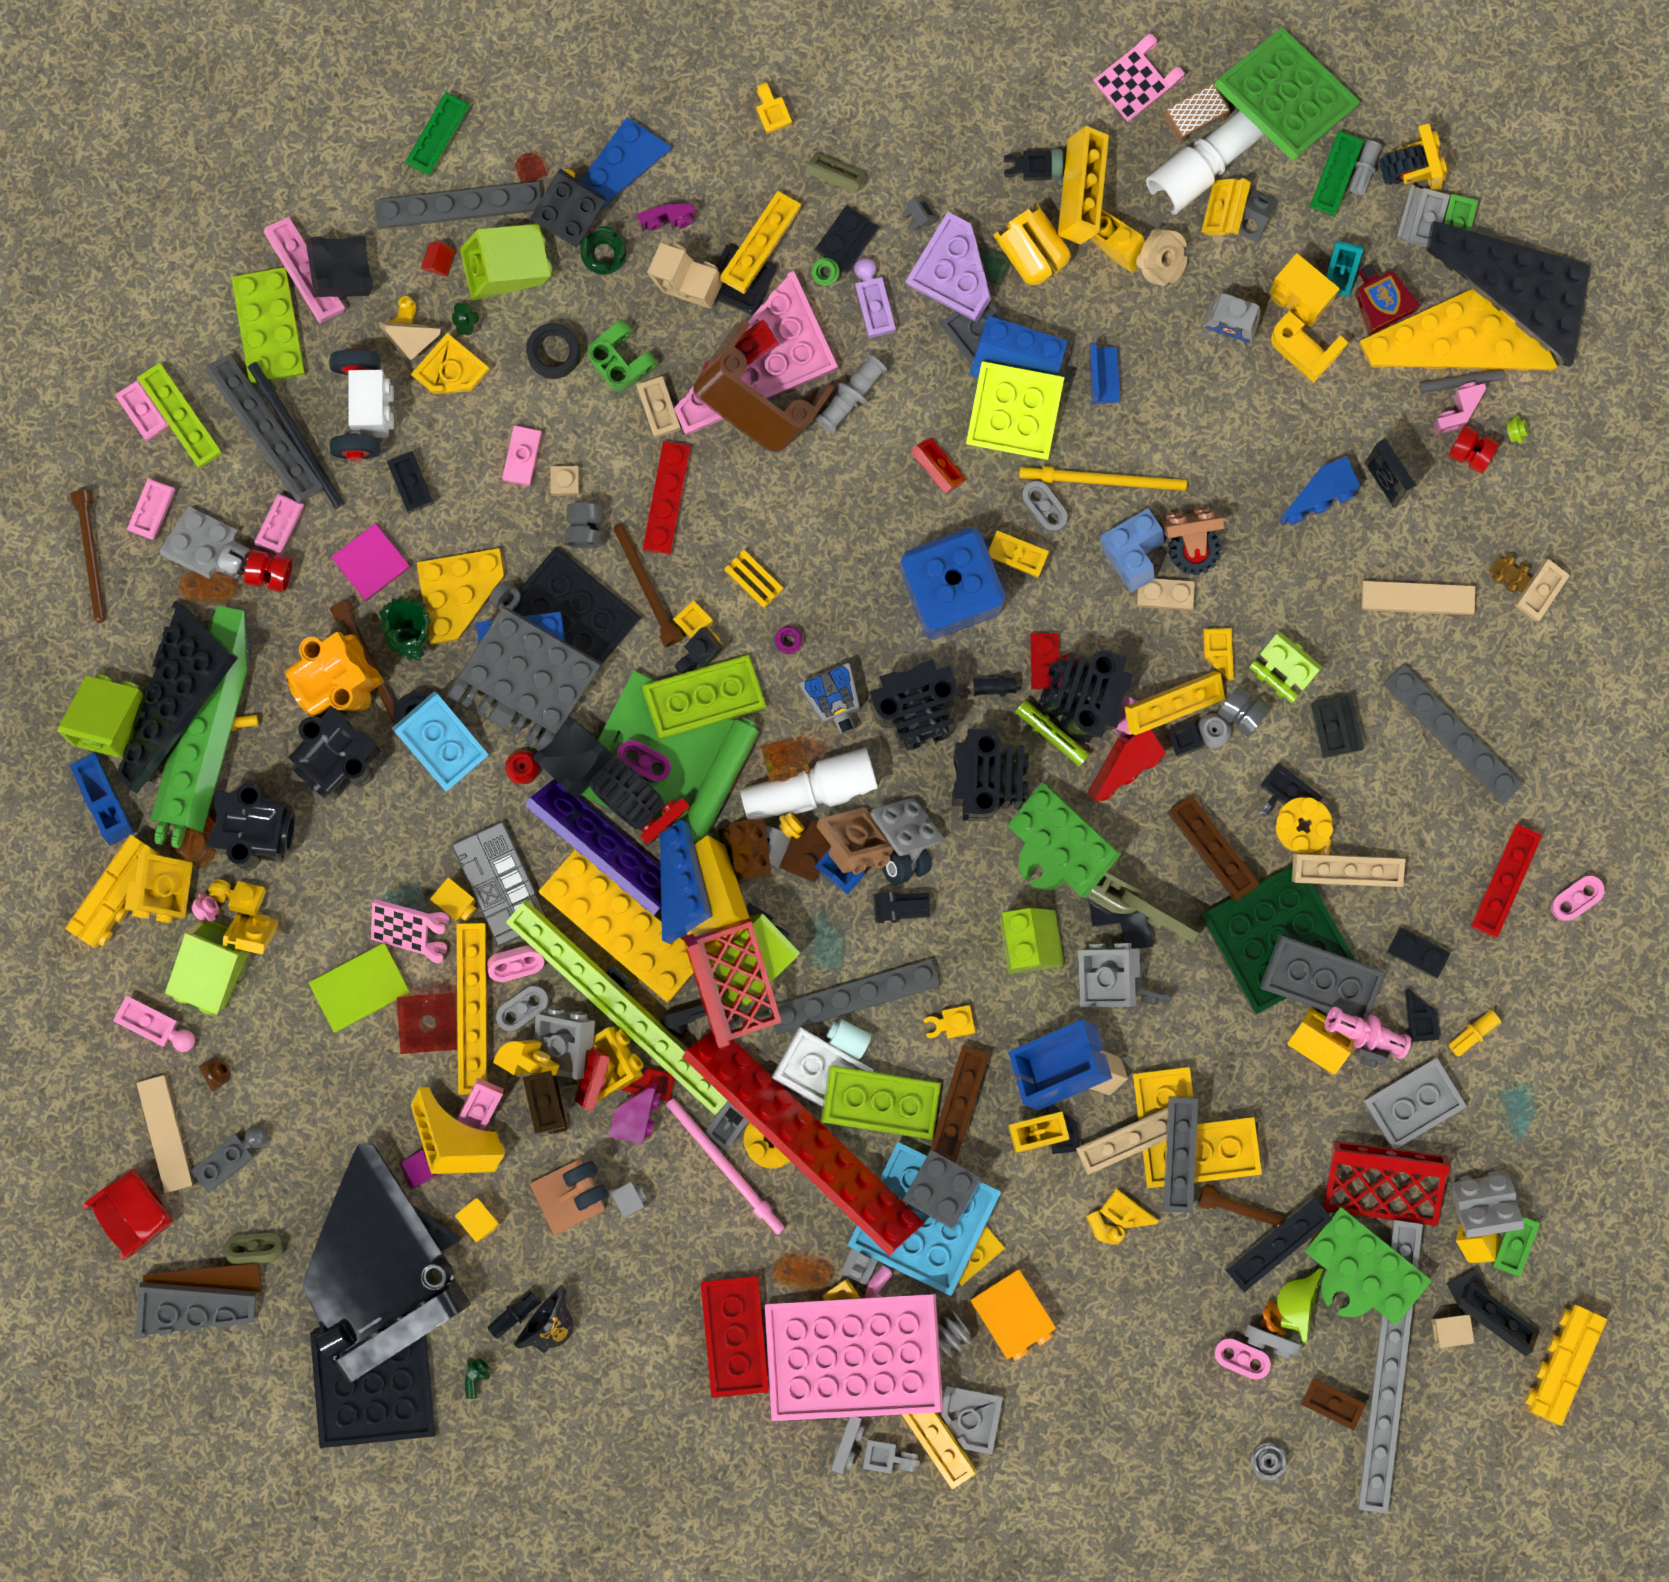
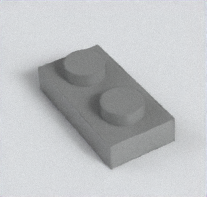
M849 1418L831 1471L842 1474L844 1468L850 1470L855 1453L850 1452L853 1442H860L865 1428L864 1425L860 1424L862 1418Z

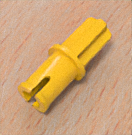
M1489 1009L1472 1025L1467 1024V1029L1448 1044L1451 1052L1457 1057L1461 1056L1475 1043H1481L1485 1035L1501 1024V1020Z

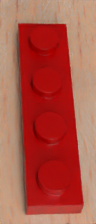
M665 441L662 443L643 551L671 555L691 449L688 445Z
M1519 824L1514 825L1472 920L1471 928L1495 939L1498 938L1543 835Z

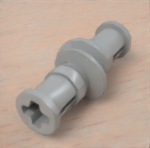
M868 355L866 357L867 362L858 372L854 373L849 383H837L835 385L838 395L831 400V404L821 415L818 414L815 417L816 421L830 433L834 434L836 432V426L851 412L852 408H858L857 402L865 405L868 403L863 395L870 390L872 384L881 374L887 372V368L874 356Z

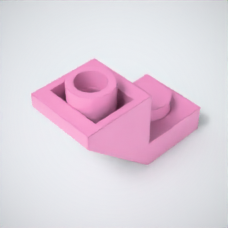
M1471 382L1459 387L1460 390L1454 395L1458 413L1455 410L1440 414L1433 424L1436 435L1462 429L1466 425L1486 390L1485 383L1476 385L1475 382Z

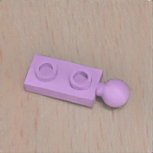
M861 258L855 263L854 272L863 282L855 283V288L868 338L894 333L896 329L882 277L873 279L876 273L874 261L870 258Z

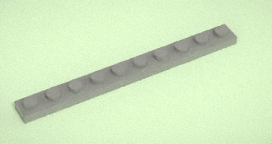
M1393 1220L1390 1247L1418 1269L1423 1224ZM1413 1305L1396 1326L1381 1315L1357 1507L1359 1510L1388 1514Z

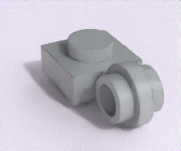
M868 1440L863 1469L892 1474L895 1462L899 1463L900 1470L916 1472V1467L920 1466V1461H918L917 1454L901 1452V1457H895L897 1447L895 1444Z

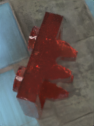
M454 993L397 997L400 1054L458 1050ZM429 1015L435 1019L436 1026L433 1031L424 1032L420 1029L419 1021L423 1016Z

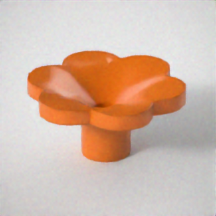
M1274 1301L1267 1302L1266 1308L1263 1309L1264 1318L1260 1321L1261 1326L1273 1333L1276 1332L1278 1336H1284L1288 1328L1281 1327L1282 1316L1278 1305Z

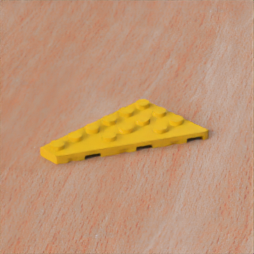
M1473 289L1359 342L1371 367L1502 369L1519 371H1553L1558 367L1549 350L1546 351L1542 348L1537 340L1530 338L1515 325L1516 321L1503 310L1498 311L1488 299H1484Z

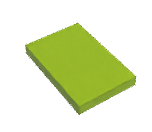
M385 943L309 982L334 1033L411 994Z

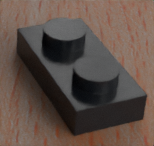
M413 451L387 461L408 514L434 504Z
M1401 927L1398 928L1386 951L1389 955L1438 979L1451 954Z

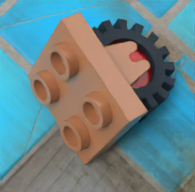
M1210 507L1193 509V514L1182 515V512H1171L1165 514L1166 518L1159 519L1163 533L1168 538H1172L1171 542L1168 543L1170 551H1168L1169 556L1180 570L1189 575L1190 573L1200 575L1201 572L1205 574L1209 572L1208 569L1210 567L1214 568L1216 566V560L1220 559L1219 551H1221V545H1219L1220 540L1213 531L1224 529L1223 518L1214 510L1210 511Z

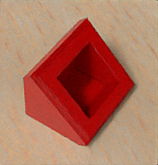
M442 242L429 243L421 270L448 277L456 251Z

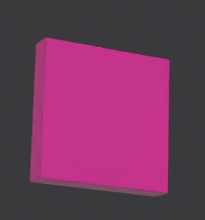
M376 523L331 557L366 602L410 568Z

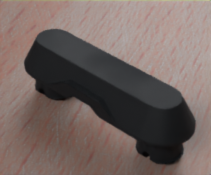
M702 1001L665 1011L662 1025L675 1037L676 1034H679V1037L684 1036L686 1031L683 1025L692 1023L699 1017L706 1016ZM735 1013L732 1016L734 1022L738 1021L740 1018V1016Z

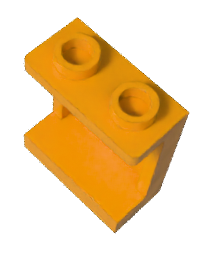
M1019 1269L969 1300L1007 1360L1012 1357L1016 1361L1029 1353L1027 1347L1034 1342H1037L1040 1346L1054 1337L1051 1332L1056 1327Z

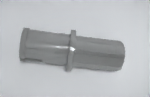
M1372 140L1366 141L1360 161L1355 164L1356 171L1349 187L1352 194L1359 196L1365 194L1371 175L1376 172L1375 165L1383 148L1380 143Z

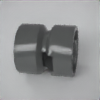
M593 503L568 504L566 521L570 523V526L566 528L565 545L573 548L589 549L601 547L602 530L598 528V525L602 524L603 507Z
M1239 685L1217 714L1229 723L1236 721L1239 731L1249 738L1271 708L1259 700L1252 701V694Z

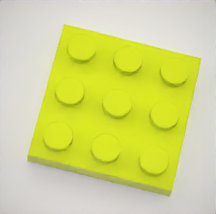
M982 361L966 444L1048 460L1064 377Z

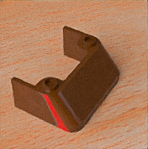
M743 321L733 326L695 381L693 391L699 401L769 452H779L784 450L810 424L834 387L832 385L818 387L809 402L795 400L784 411L779 409L740 379L747 367V361L742 352L735 348V345L750 325L747 321Z

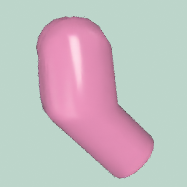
M881 1266L868 1282L864 1298L883 1297L878 1292L893 1275L891 1270L885 1266Z

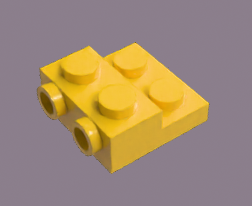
M139 853L135 881L128 882L125 910L133 911L132 917L149 919L150 915H156V921L162 923H173V919H185L193 863L149 853Z
M617 1026L608 1027L594 1036L593 1047L602 1049L610 1057L605 1072L606 1082L603 1089L599 1091L595 1104L643 1077L641 1072L643 1063L636 1054H631L627 1046L630 1043L629 1037L622 1029L618 1030ZM591 1049L586 1050L585 1065ZM581 1079L576 1080L578 1086L580 1084Z

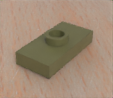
M818 153L814 154L805 173L825 180L831 186H840L854 193H857L866 176L865 172Z

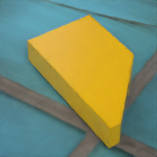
M1232 628L1203 629L1204 658L1228 681H1233Z
M1117 1188L1099 1211L1123 1229L1155 1225L1159 1222V1220Z

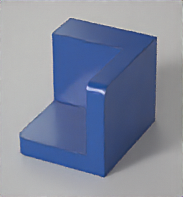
M829 849L815 865V868L831 884L848 895L865 875V872L863 871L856 875L852 871L843 873L829 856Z

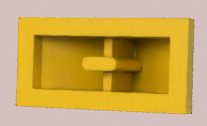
M1063 1112L1008 1125L1015 1153L1041 1148L1070 1139Z

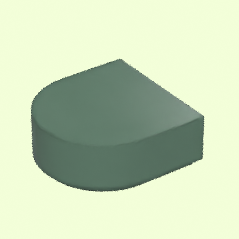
M1051 149V180H1061L1063 176V150Z

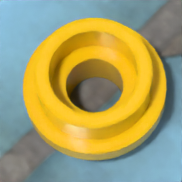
M789 812L786 816L782 815L779 817L781 821L779 828L788 838L794 836L798 839L801 837L800 833L804 830V827L792 813Z

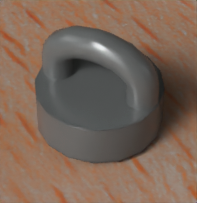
M503 581L492 591L490 603L499 610L503 605L513 610L519 604L521 594L510 582ZM514 596L512 602L509 605H506L509 602V600Z

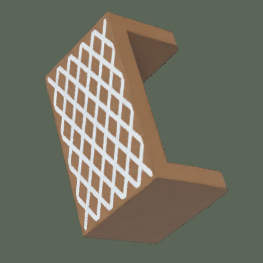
M1214 83L1165 109L1163 118L1181 145L1189 134L1218 118H1221L1222 121L1226 120L1230 110L1214 86Z

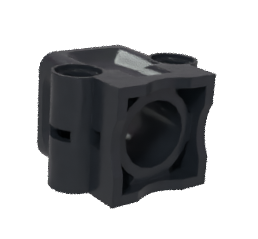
M331 706L320 720L316 717H307L300 722L298 732L303 741L288 757L294 763L290 769L321 797L325 799L330 795L336 800L350 783L359 787L370 783L373 772L369 764L381 750L365 733L354 730L351 723L345 719L341 712ZM320 729L316 737L310 738L314 730ZM362 766L360 773L352 775L355 767Z
M253 783L242 784L237 789L236 794L216 792L214 806L217 818L213 829L210 831L207 847L215 850L216 854L227 855L232 863L245 871L255 869L259 865L260 859L283 862L284 856L289 855L294 837L295 811L292 810V807L285 801L269 799ZM253 795H257L256 801L249 804V799ZM248 850L247 857L239 860L240 854Z

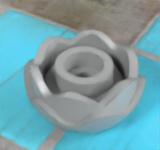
M1217 713L1205 715L1197 724L1203 744L1210 748H1219L1230 740L1232 733L1231 724ZM1212 728H1216L1217 732H1212Z
M1270 1443L1262 1444L1256 1448L1251 1456V1466L1254 1473L1266 1480L1277 1479L1287 1468L1284 1450ZM1270 1459L1271 1464H1267L1266 1460Z

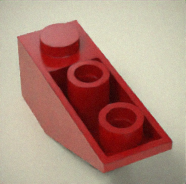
M1151 729L1138 735L1124 733L1117 738L1087 792L1090 798L1096 802L1105 801L1114 795L1117 788L1135 781L1140 772L1145 769H1151L1160 763V758L1165 756L1166 753Z

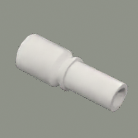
M1239 110L1205 139L1196 140L1193 148L1184 147L1150 174L1146 179L1147 187L1152 195L1157 191L1165 190L1174 205L1170 212L1172 215H1175L1214 184L1215 175H1222L1227 165L1265 134Z
M865 747L819 760L813 769L807 770L806 767H803L802 772L741 788L740 794L747 819H768L789 812L798 814L817 809V805L821 803L829 807L847 803L856 795H863L877 789V782L868 750Z

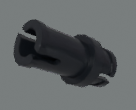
M1000 674L998 678H973L974 697L999 694L1000 697H1005V694H1017L1015 676L1004 677V674Z

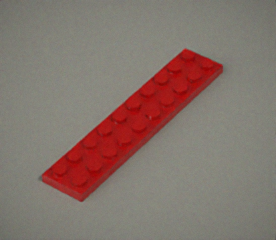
M710 1032L691 1046L682 1057L885 1253L891 1256L923 1226L925 1222L779 1082L771 1078L772 1076L734 1039L729 1040L730 1045L718 1048L712 1032Z

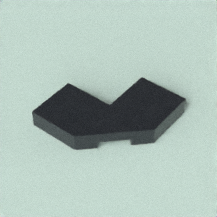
M1088 898L1092 927L1120 924L1123 943H1131V949L1153 947L1150 924L1147 922L1148 918L1139 911L1131 914L1113 913Z

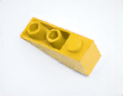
M1101 209L1099 233L1090 239L1117 264L1133 274L1138 268L1136 260L1142 251L1145 240L1140 233Z

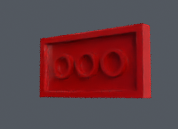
M758 1276L700 1282L711 1398L769 1392Z

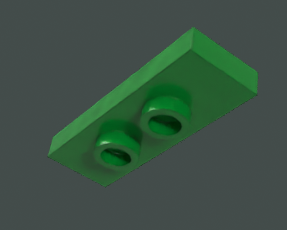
M445 92L407 157L406 165L431 177L470 109V104Z
M1338 130L1309 208L1335 217L1362 148L1363 139Z

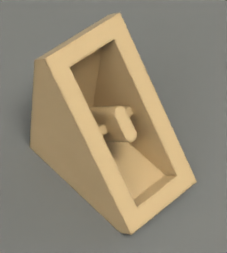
M379 322V328L403 356L409 360H412L440 335V328L435 325Z

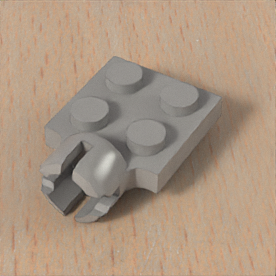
M188 506L161 547L160 553L162 556L208 579L215 572H222L232 578H239L244 573L240 570V567L246 568L250 549L235 541L238 536L236 529Z

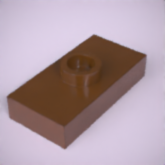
M1312 1378L1300 1404L1351 1430H1355L1366 1406L1365 1403Z

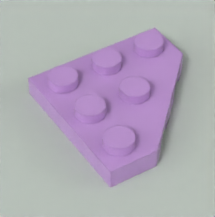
M947 212L905 283L918 292L978 322L990 302L991 296L971 223Z

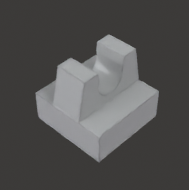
M852 1248L841 1274L867 1286L878 1260Z

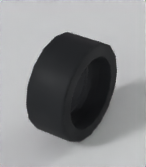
M549 323L541 325L531 333L527 340L526 353L530 366L537 374L544 378L558 379L566 377L575 369L579 362L580 350L576 336L569 328L561 324ZM552 335L563 338L568 343L570 349L567 360L556 367L544 365L537 356V346L540 341Z

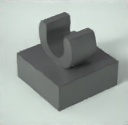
M913 197L905 203L909 209L905 210L901 215L902 218L914 216L915 222L909 227L910 230H918L922 226H931L940 220L926 197Z

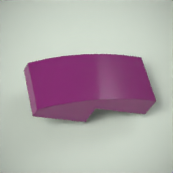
M690 204L664 205L636 214L637 222L642 231L647 229L649 231L657 230L664 225L663 221L668 220L672 229L677 226L679 229L691 225L694 222L693 219L697 217L694 205Z

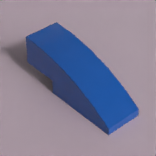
M93 753L71 764V770L87 807L93 814L101 835L109 846L127 838L130 834H135L97 754Z

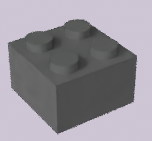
M930 1150L907 1191L903 1202L955 1231L983 1180L981 1177Z

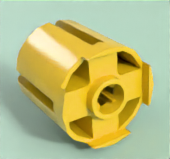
M1038 204L1034 208V213L1028 209L1010 221L1006 226L1007 228L1002 231L1003 234L1001 236L998 232L993 235L1024 282L1029 285L1042 284L1052 274L1055 275L1065 268L1070 259L1068 247L1062 238L1058 236L1057 231Z

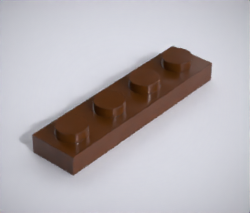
M1192 795L1168 811L1170 818L1235 902L1259 887V882Z
M963 1045L930 1150L954 1163L957 1161L990 1055Z

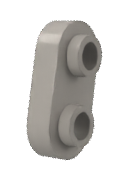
M1040 481L1028 483L1022 493V501L1026 508L1045 531L1055 533L1062 530L1067 522L1065 508L1046 484ZM1037 492L1041 495V499L1033 501L1031 494ZM1054 514L1058 517V521L1050 523L1047 517Z
M530 986L524 989L498 1009L496 1014L498 1025L507 1032L518 1031L535 1019L537 1013H543L547 1009L549 1004L547 993L537 986ZM532 996L539 997L540 1002L537 1006L530 1005L529 1000ZM515 1013L516 1021L508 1023L506 1021L507 1014Z
M1251 1324L1247 1325L1244 1333L1249 1338L1247 1343L1264 1349L1265 1344L1276 1348L1274 1353L1291 1359L1292 1354L1298 1356L1302 1344L1292 1339L1278 1336L1276 1333Z

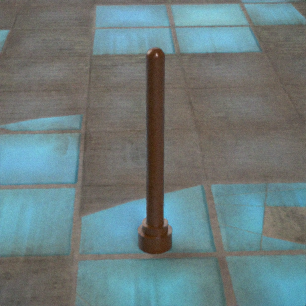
M79 490L70 493L71 505L75 506V510L79 513L95 622L100 624L105 621V611L89 510L92 508L94 498L92 490Z
M616 524L614 532L661 627L659 638L663 646L669 647L684 639L680 628L670 622L624 525Z
M350 599L332 606L329 610L335 620L338 619L339 623H343L348 635H356L363 646L366 661L373 668L377 669L381 675L353 620L355 616L353 611L355 609ZM384 681L376 690L394 723L393 711L396 703Z
M1205 1184L1202 1187L1197 1203L1198 1207L1207 1210L1219 1207L1277 1226L1286 1218L1220 1196V1192H1217L1216 1188ZM1322 1229L1311 1238L1315 1239L1318 1236V1234L1322 1231Z

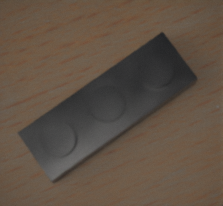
M1471 1281L1464 1287L1458 1307L1525 1357L1533 1352L1539 1334L1537 1329Z

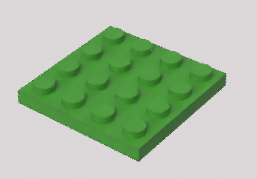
M1283 27L1224 73L1214 84L1231 103L1292 161L1308 150L1361 103Z

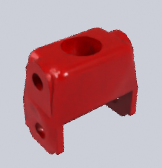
M136 1169L127 1172L82 1205L86 1211L93 1208L94 1214L104 1232L122 1251L118 1256L121 1261H126L174 1223L167 1208Z

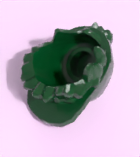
M400 596L398 599L392 598V603L388 602L379 611L381 617L380 627L383 629L385 640L391 650L402 654L407 660H412L413 658L420 661L421 657L424 656L422 648L429 639L431 619H429V612H426L427 605L423 604L418 598L413 600L412 596L407 598Z

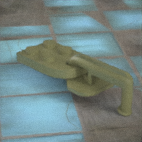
M1111 869L1104 875L1107 879L1103 886L1097 884L1087 896L1090 900L1113 913L1131 914L1139 911L1149 917L1147 920L1149 924L1160 930L1164 927L1173 931L1172 937L1184 944L1189 943V941L1194 943L1203 931L1146 898L1148 895L1146 891ZM1067 882L1064 883V885L1073 889ZM1111 885L1118 890L1122 886L1127 889L1122 898L1108 891L1109 886Z

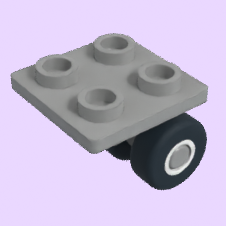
M912 797L873 809L870 813L871 817L894 848L889 863L882 867L886 879L894 885H899L909 881L912 871H915L917 877L927 874L931 870L932 862L926 848L941 844L944 838L917 799Z

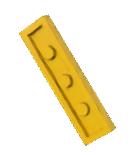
M777 191L721 274L720 281L744 294L800 211L801 204Z
M1213 671L1125 706L1129 733L1138 735L1225 700L1221 673Z

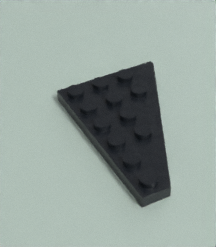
M1434 221L1430 226L1426 250L1436 259H1440L1450 271L1454 269L1468 281V286L1484 299H1488L1498 311L1503 310L1516 321L1515 325L1530 338L1537 340L1542 348L1546 351L1550 350L1564 362V366L1570 367L1573 365L1590 265Z
M176 600L172 605L175 611L170 626H165L163 639L159 644L152 665L156 669L151 684L145 686L143 700L139 704L133 726L136 727L132 742L131 744H126L124 757L116 774L129 790L137 794L238 659L201 621Z

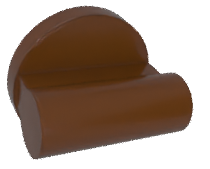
M211 1058L199 1066L212 1092L221 1088L230 1079L228 1065L219 1058Z

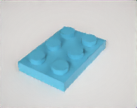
M435 691L391 728L446 792L489 755Z

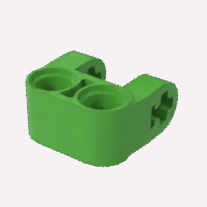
M625 320L617 322L606 330L588 349L592 366L607 385L615 391L628 389L652 372L659 364L650 351L644 353L629 365L616 352L615 348L627 340L633 333V330ZM600 350L609 353L605 360H597L594 358V355ZM617 371L626 374L624 380L620 382L613 381L611 377Z

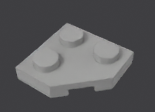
M946 1386L943 1398V1412L940 1415L962 1448L985 1454H993L1003 1397Z

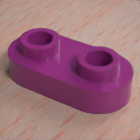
M634 740L622 743L618 749L617 758L630 766L641 777L651 782H662L669 776L671 764L665 755ZM634 751L637 754V758L633 761L626 758L627 752ZM653 764H660L662 771L654 773L651 767Z

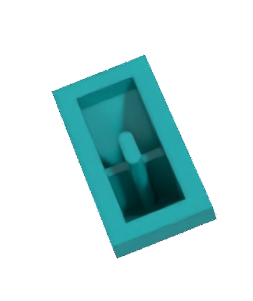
M1336 240L1331 251L1325 277L1340 288L1337 293L1338 295L1349 297L1364 247Z

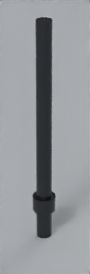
M257 361L250 364L248 369L258 384V391L262 397L267 398L304 460L322 484L323 490L333 507L338 509L345 504L277 395V388L273 381L267 379Z

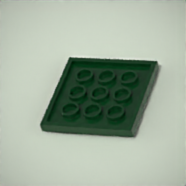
M1293 865L1259 883V887L1239 901L1235 902L1231 898L1200 915L1255 1015L1286 999V997L1260 988L1279 934L1356 961L1313 883L1292 882Z

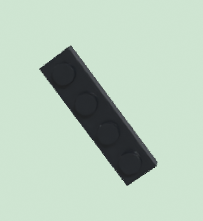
M1312 1196L1227 1266L1225 1270L1245 1293L1333 1219L1318 1200Z

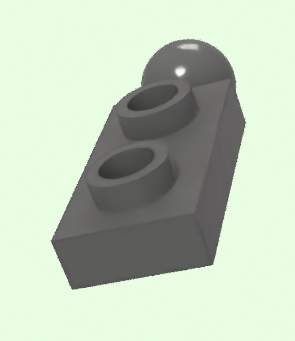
M253 1125L246 1130L244 1140H241L238 1134L234 1135L194 1167L191 1172L204 1189L211 1193L255 1157L249 1149L262 1147L268 1139L267 1131L262 1126Z

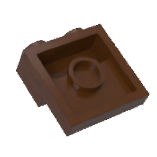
M747 819L719 829L720 842L726 847L738 884L771 876L765 819Z

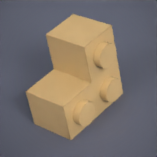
M660 243L647 273L661 292L711 309L723 283L720 281L721 274L718 272V268L709 262H703L702 264L693 262L694 260L686 253V249L678 244L671 243L669 246Z

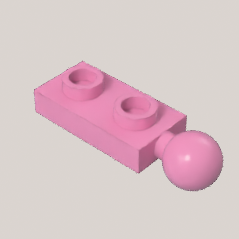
M129 996L125 997L113 1020L163 1047H166L170 1040L174 1048L180 1052L191 1050L195 1044V1037L192 1032L186 1029L175 1030L178 1021Z

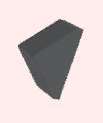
M727 1101L705 1134L727 1152L750 1122Z

